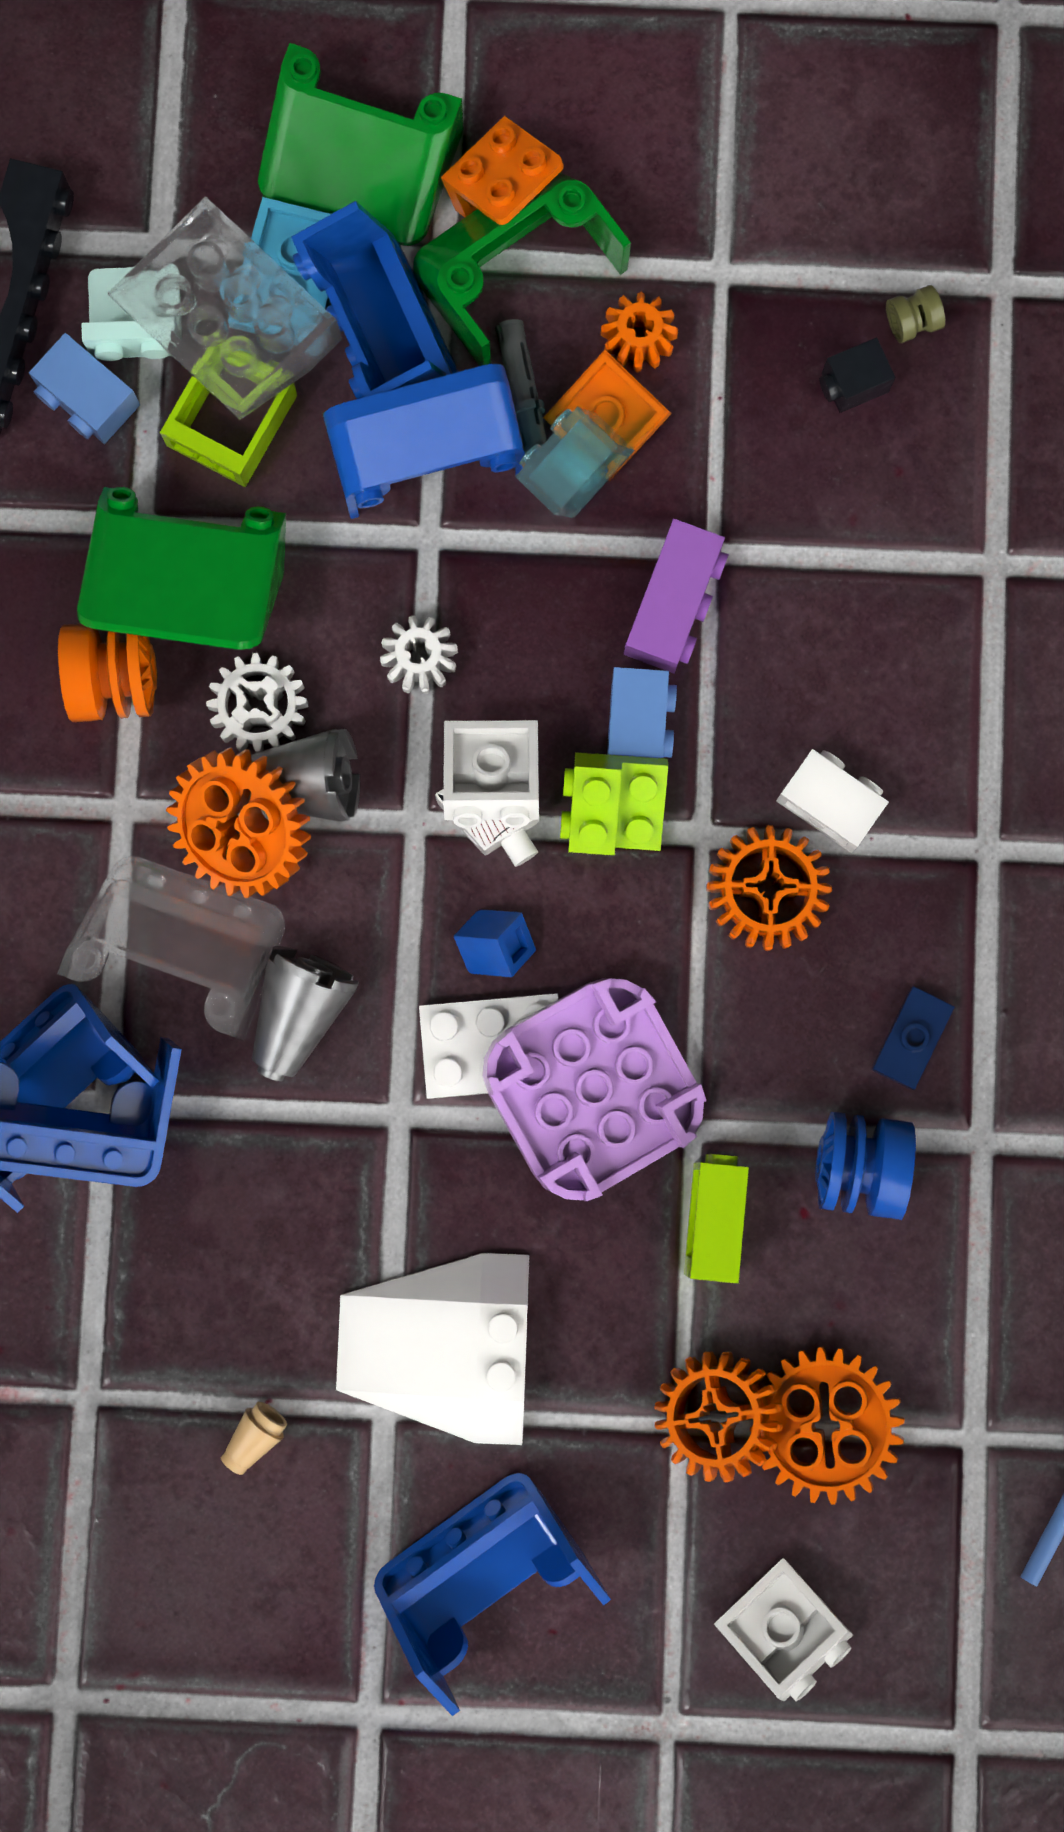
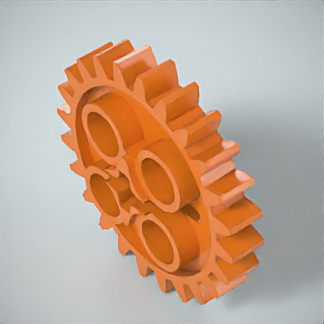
M232 747L225 749L219 754L215 750L187 765L188 770L176 777L180 785L170 790L169 795L177 802L167 807L166 812L177 817V821L167 826L169 831L180 833L181 839L176 841L173 847L176 849L186 848L188 854L182 863L187 865L195 862L198 865L195 874L197 879L206 874L210 875L211 889L214 890L225 883L227 896H232L240 889L244 898H249L257 891L263 896L274 888L278 889L289 880V877L299 871L298 862L308 854L301 846L311 839V835L300 830V827L310 821V816L298 814L296 809L305 802V799L300 797L292 798L289 794L296 783L289 781L282 784L279 781L283 768L279 766L269 772L266 770V756L263 755L252 762L250 750L245 749L235 755ZM222 788H223V789L226 791V793L228 794V798H227V797L225 796V794L223 793ZM261 809H262L263 811H265V813H266L267 816H268V819H266V818L264 817V815L262 814ZM248 849L251 850V852L253 853L254 857L251 856V854L249 853Z
M819 1347L816 1360L811 1361L808 1354L802 1350L799 1352V1366L795 1367L786 1358L781 1361L785 1372L783 1377L772 1371L767 1374L769 1381L777 1389L774 1394L766 1397L768 1405L773 1403L782 1404V1411L770 1414V1420L782 1423L783 1427L782 1431L779 1432L767 1431L766 1435L774 1439L778 1445L772 1451L759 1447L762 1452L768 1451L771 1456L762 1468L767 1470L777 1466L781 1470L775 1482L777 1485L784 1483L788 1478L793 1480L792 1495L795 1497L801 1492L803 1487L809 1488L811 1503L817 1501L821 1491H826L831 1505H835L838 1491L844 1490L850 1501H854L856 1499V1485L860 1484L864 1490L871 1493L874 1489L870 1479L872 1474L883 1480H886L888 1477L885 1468L881 1465L882 1461L897 1463L899 1459L888 1448L890 1445H901L904 1443V1438L893 1433L892 1428L904 1424L905 1418L891 1415L890 1411L898 1406L901 1400L900 1398L886 1399L884 1393L891 1386V1380L877 1384L873 1379L879 1367L875 1365L866 1372L861 1370L862 1355L858 1354L849 1364L844 1362L845 1354L843 1348H839L833 1360L827 1358L824 1347ZM821 1382H826L829 1386L830 1419L832 1421H839L840 1427L836 1428L831 1435L835 1466L833 1468H829L826 1465L825 1432L823 1429H816L815 1422L820 1421L823 1417L820 1395ZM849 1386L858 1390L862 1397V1406L858 1411L850 1413L840 1409L836 1401V1394L840 1388ZM803 1389L812 1395L814 1409L810 1414L799 1415L792 1410L789 1404V1397L793 1390ZM848 1435L860 1437L866 1445V1455L856 1461L847 1459L840 1449L842 1438ZM804 1437L814 1441L818 1448L817 1459L811 1463H804L798 1460L793 1452L795 1440Z

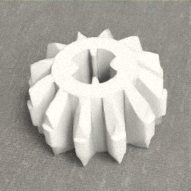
M410 616L408 620L409 630L405 631L398 623L392 625V631L398 640L389 637L382 639V647L390 653L381 656L380 662L383 667H393L387 675L391 683L397 682L404 677L402 685L404 692L410 693L414 683L419 682L422 694H428L430 689L429 680L433 679L440 687L446 685V679L440 670L448 673L455 672L456 663L448 657L457 654L458 649L454 643H445L451 635L447 627L433 633L436 624L434 618L428 617L424 627L418 628L416 616ZM417 647H425L429 659L425 661L421 657L420 664L413 663L411 653L409 652L413 649L417 653Z

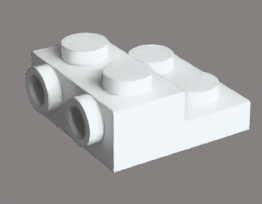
M538 720L444 721V820H453L455 825L462 828L477 827L482 823V820H501V823L506 827L520 828L526 826L529 820H539Z
M784 1558L714 1623L776 1697L782 1701H785L789 1696L795 1701L800 1700L816 1684L817 1681L812 1676L815 1671L825 1662L830 1668L834 1667L851 1650V1646L847 1643L853 1636L851 1631Z

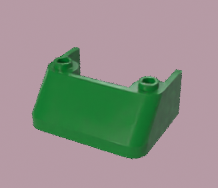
M560 172L509 223L499 225L476 209L423 246L416 253L413 269L419 286L479 366L491 364L490 341L466 311L465 307L474 302L482 293L484 280L480 267L551 217L565 227L572 228L583 225L621 275L628 270L631 242L592 190L583 182Z

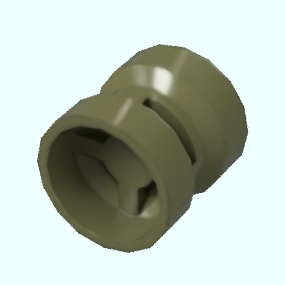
M932 285L917 289L915 294L908 298L900 295L888 299L886 302L888 322L894 337L899 343L914 339L918 332L925 330L932 333L945 327L944 308L938 292Z

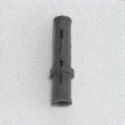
M519 319L506 320L499 323L500 325H496L495 330L500 344L503 366L505 367L511 389L525 458H535L545 455V452L550 451L542 416L545 413L544 401L539 399L536 390L535 377L526 342L524 322Z

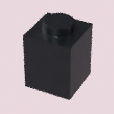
M876 337L827 358L819 381L827 401H834L839 413H842L889 393L896 377Z

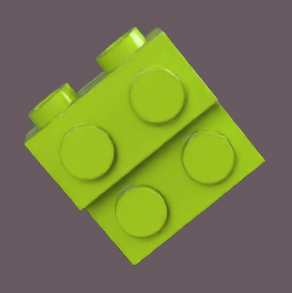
M575 752L574 769L565 768L563 796L572 797L571 812L562 811L560 839H569L568 852L615 855V848L661 851L668 759Z

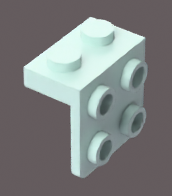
M175 267L94 269L89 273V323H82V342L93 357L104 361H116L122 358L145 357L148 359H162L167 356L182 355L179 274Z

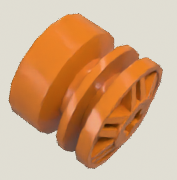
M68 624L60 628L58 638L59 676L65 710L71 722L103 720L106 714L107 701L112 698L117 715L121 719L129 717L132 701L136 714L139 717H149L153 714L154 694L157 689V667L154 649L149 637L127 634L126 641L125 633L108 631L107 643H102L98 629H92L83 624Z

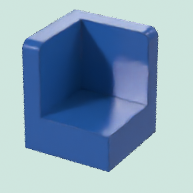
M478 910L454 935L465 966L471 974L513 977L536 951L522 912Z

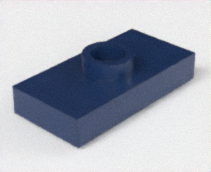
M914 986L910 987L871 1070L910 1090H915L955 1007Z

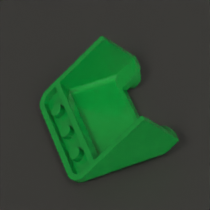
M289 43L281 65L258 174V185L261 194L265 198L333 214L350 203L357 201L395 236L400 245L411 246L419 243L424 239L429 230L444 187L441 176L451 168L463 134L462 98L446 93L430 94L420 102L414 120L317 89L316 87L321 75L317 56L305 47Z
M104 487L97 504L77 605V618L79 622L92 629L244 650L259 645L263 640L284 576L286 513L271 511L265 507H252L245 512L241 527L138 513V499L132 489L127 487Z

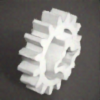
M253 653L251 664L245 665L238 656L234 658L236 670L230 672L224 667L219 669L224 681L222 684L210 683L211 691L218 695L217 699L206 701V706L209 710L219 713L210 719V722L214 728L225 726L220 735L225 743L230 742L236 737V748L238 751L242 752L248 747V744H253L255 752L258 753L264 750V744L270 743L273 748L280 746L279 738L282 736L291 741L296 739L291 727L293 724H305L304 717L297 713V709L307 708L308 701L304 697L296 696L305 687L301 680L290 682L294 675V670L290 665L279 671V661L276 656L272 655L267 664H262L258 653ZM252 676H266L262 681L247 682L245 680ZM286 690L288 706L283 716L278 710V701L283 697V692ZM232 692L236 696L237 707L231 712L232 716L229 717L228 699ZM244 693L258 700L263 699L271 716L257 708L252 709ZM268 726L270 730L261 733L249 732L253 727Z

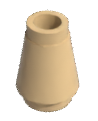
M257 1402L253 1408H247L226 1451L221 1456L224 1465L234 1473L243 1475L248 1468L254 1465L284 1438L283 1430L287 1426L284 1417L273 1407L263 1402Z

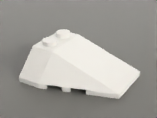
M480 1253L404 1277L341 1294L336 1390L473 1443L522 1445L529 1255Z

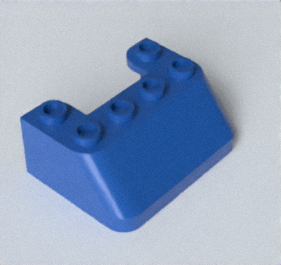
M357 201L350 203L291 236L298 252L293 255L298 271L306 281L312 278L321 292L326 291L331 305L326 308L329 318L337 331H344L350 344L345 348L354 377L349 379V384L357 399L458 372L399 242L383 224Z

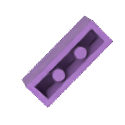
M673 518L626 642L625 656L674 674L679 661L688 664L697 641L696 637L689 635L694 620L704 622L713 596L706 594L705 591L711 577L717 580L720 579L729 555L721 552L725 537Z

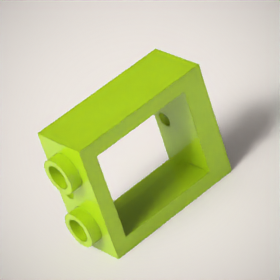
M213 339L161 429L160 434L167 447L246 487L295 401L297 392L294 381L291 380L292 375L281 366L272 362H268L265 366L251 359L252 354L243 346L232 341L225 345ZM223 369L276 396L243 456L190 428Z
M706 1154L705 1163L698 1162L693 1165L684 1275L690 1279L739 1284L749 1167L737 1166V1156Z

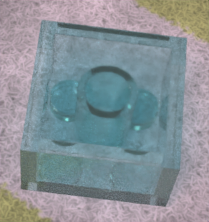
M579 406L574 411L570 409L565 410L554 421L550 428L554 433L542 447L536 444L523 456L519 463L523 468L515 476L554 515L570 518L576 517L635 451L597 413Z

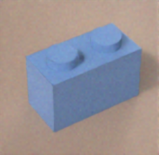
M66 333L61 336L29 372L37 385V388L34 390L35 395L53 411L60 406L71 415L67 420L68 423L87 440L94 435L105 445L140 406L134 391Z
M614 667L611 685L607 755L672 758L674 730H665L667 712L675 713L677 685L668 684L669 671Z

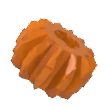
M640 291L637 293L636 303L632 304L629 298L623 295L619 298V309L609 307L606 311L605 318L609 323L601 326V336L608 339L604 350L609 354L618 353L617 361L622 366L626 365L628 360L634 361L633 368L637 373L642 370L643 361L645 360L651 367L656 369L660 365L659 355L669 357L673 352L671 341L677 339L678 328L670 325L674 320V312L672 309L660 311L662 306L660 296L648 304L645 303V294ZM634 328H643L645 337H636Z

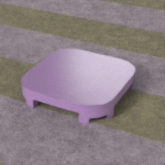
M602 978L583 985L506 1029L492 1041L484 1057L483 1079L488 1094L531 1172L546 1190L564 1199L589 1201L603 1196V1191L678 1147L685 1148L697 1137L695 1133L703 1119L704 1102L707 1100L702 1085L695 1081L654 1006L656 1001L645 988H641L628 980Z

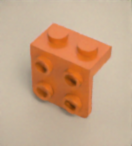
M504 116L443 174L441 179L455 211L463 217L478 209L497 224L505 225L563 170L564 164L560 155Z

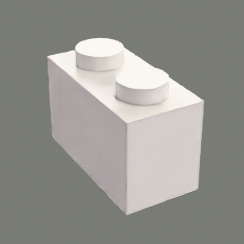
M812 749L776 801L852 853L859 846L889 801L881 797L883 790L871 780L865 777H860L857 780L843 770L845 764L835 755L825 750L819 754Z

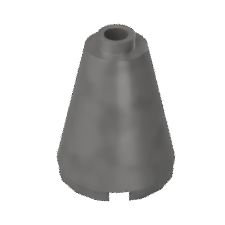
M332 729L251 755L252 762L263 755L266 756V770L269 772L279 766L283 768L279 778L282 784L289 781L296 783L289 794L292 798L300 797L305 799V802L296 808L298 814L339 822L350 820L349 817L356 815L360 794V774H352L349 759L358 758L352 736L347 729Z
M282 946L272 947L268 956L252 1060L259 1065L257 1071L261 1075L276 1081H283L285 1076L294 1077L353 996L359 984L358 981H352L354 977L352 974L335 964L311 955L309 959L303 957L295 959L297 950Z

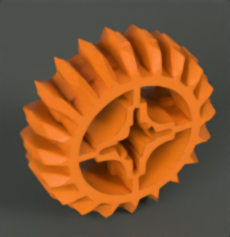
M768 825L765 828L764 840H760L758 832L754 827L749 828L746 832L749 844L746 845L738 835L733 836L730 839V843L736 853L734 854L728 849L720 848L717 856L726 866L711 864L709 868V873L721 878V881H711L706 884V891L720 893L721 897L715 898L708 903L709 909L716 910L724 907L726 913L722 914L716 920L718 926H723L731 919L736 924L729 933L731 939H736L742 930L749 932L745 940L746 947L752 948L756 943L757 937L763 936V949L770 951L774 945V936H778L782 948H789L791 946L790 931L800 941L805 940L808 934L802 923L804 922L815 929L821 924L820 919L812 913V910L826 912L829 909V904L824 900L818 899L817 895L830 894L832 886L827 883H818L817 879L828 875L830 870L827 866L814 869L812 865L822 856V853L819 850H815L809 856H806L802 852L809 842V839L806 837H802L796 846L790 844L793 831L789 828L784 830L780 840H775L773 825ZM762 852L759 875L752 878H744L743 880H732L736 866L743 859ZM776 854L782 855L794 863L799 869L804 882H799L798 879L788 878L783 875L779 869V859L776 858ZM768 873L769 878L775 880L773 885L778 883L779 888L783 889L777 891L772 896L770 903L768 898L763 897L765 891L760 893L758 887H755L765 881ZM733 894L751 898L756 902L759 908L761 923L750 919L739 909ZM795 896H805L804 903L797 916L790 921L776 925L779 901L785 898H794Z
M712 1351L703 1353L702 1365L695 1357L687 1358L685 1364L688 1374L680 1368H673L670 1373L677 1386L663 1383L660 1390L663 1394L670 1397V1400L658 1401L654 1406L660 1412H667V1419L656 1421L655 1428L658 1430L668 1428L670 1436L660 1441L662 1448L676 1445L678 1448L672 1455L671 1461L674 1464H678L689 1458L686 1473L690 1476L695 1475L703 1465V1477L707 1482L715 1480L718 1469L722 1480L730 1482L734 1480V1467L742 1477H746L752 1473L749 1460L758 1466L764 1465L767 1459L759 1447L770 1451L775 1450L778 1444L774 1439L766 1435L767 1431L779 1432L782 1431L783 1427L782 1423L770 1420V1414L782 1411L781 1403L768 1405L766 1399L767 1396L777 1391L775 1385L772 1384L760 1388L758 1383L764 1379L766 1372L763 1369H757L748 1376L747 1372L751 1361L746 1357L741 1358L733 1368L734 1358L732 1352H723L719 1358V1363H717L716 1356ZM720 1377L737 1384L748 1397L750 1404L740 1405L734 1403L728 1397L726 1386H721ZM705 1379L706 1389L702 1390L703 1397L700 1408L696 1412L684 1414L685 1404L690 1392L699 1382ZM716 1408L718 1411H726V1413H739V1415L729 1417L727 1421L721 1423L717 1421L711 1422V1419L703 1421L698 1419L699 1417L710 1415V1412L715 1411ZM753 1419V1427L749 1439L738 1452L732 1455L730 1443L735 1442L734 1430L736 1425L740 1421ZM698 1428L704 1431L709 1438L711 1447H716L717 1455L700 1448L691 1438L687 1429Z

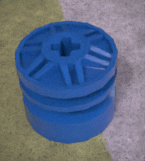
M831 1112L825 1131L820 1138L816 1157L815 1181L818 1188L819 1209L833 1211L841 1190L842 1212L853 1213L859 1195L863 1193L865 1194L868 1215L902 1220L910 1199L914 1175L916 1134L913 1122L881 1118L876 1125L872 1138H867L864 1116H853L847 1135L845 1113Z

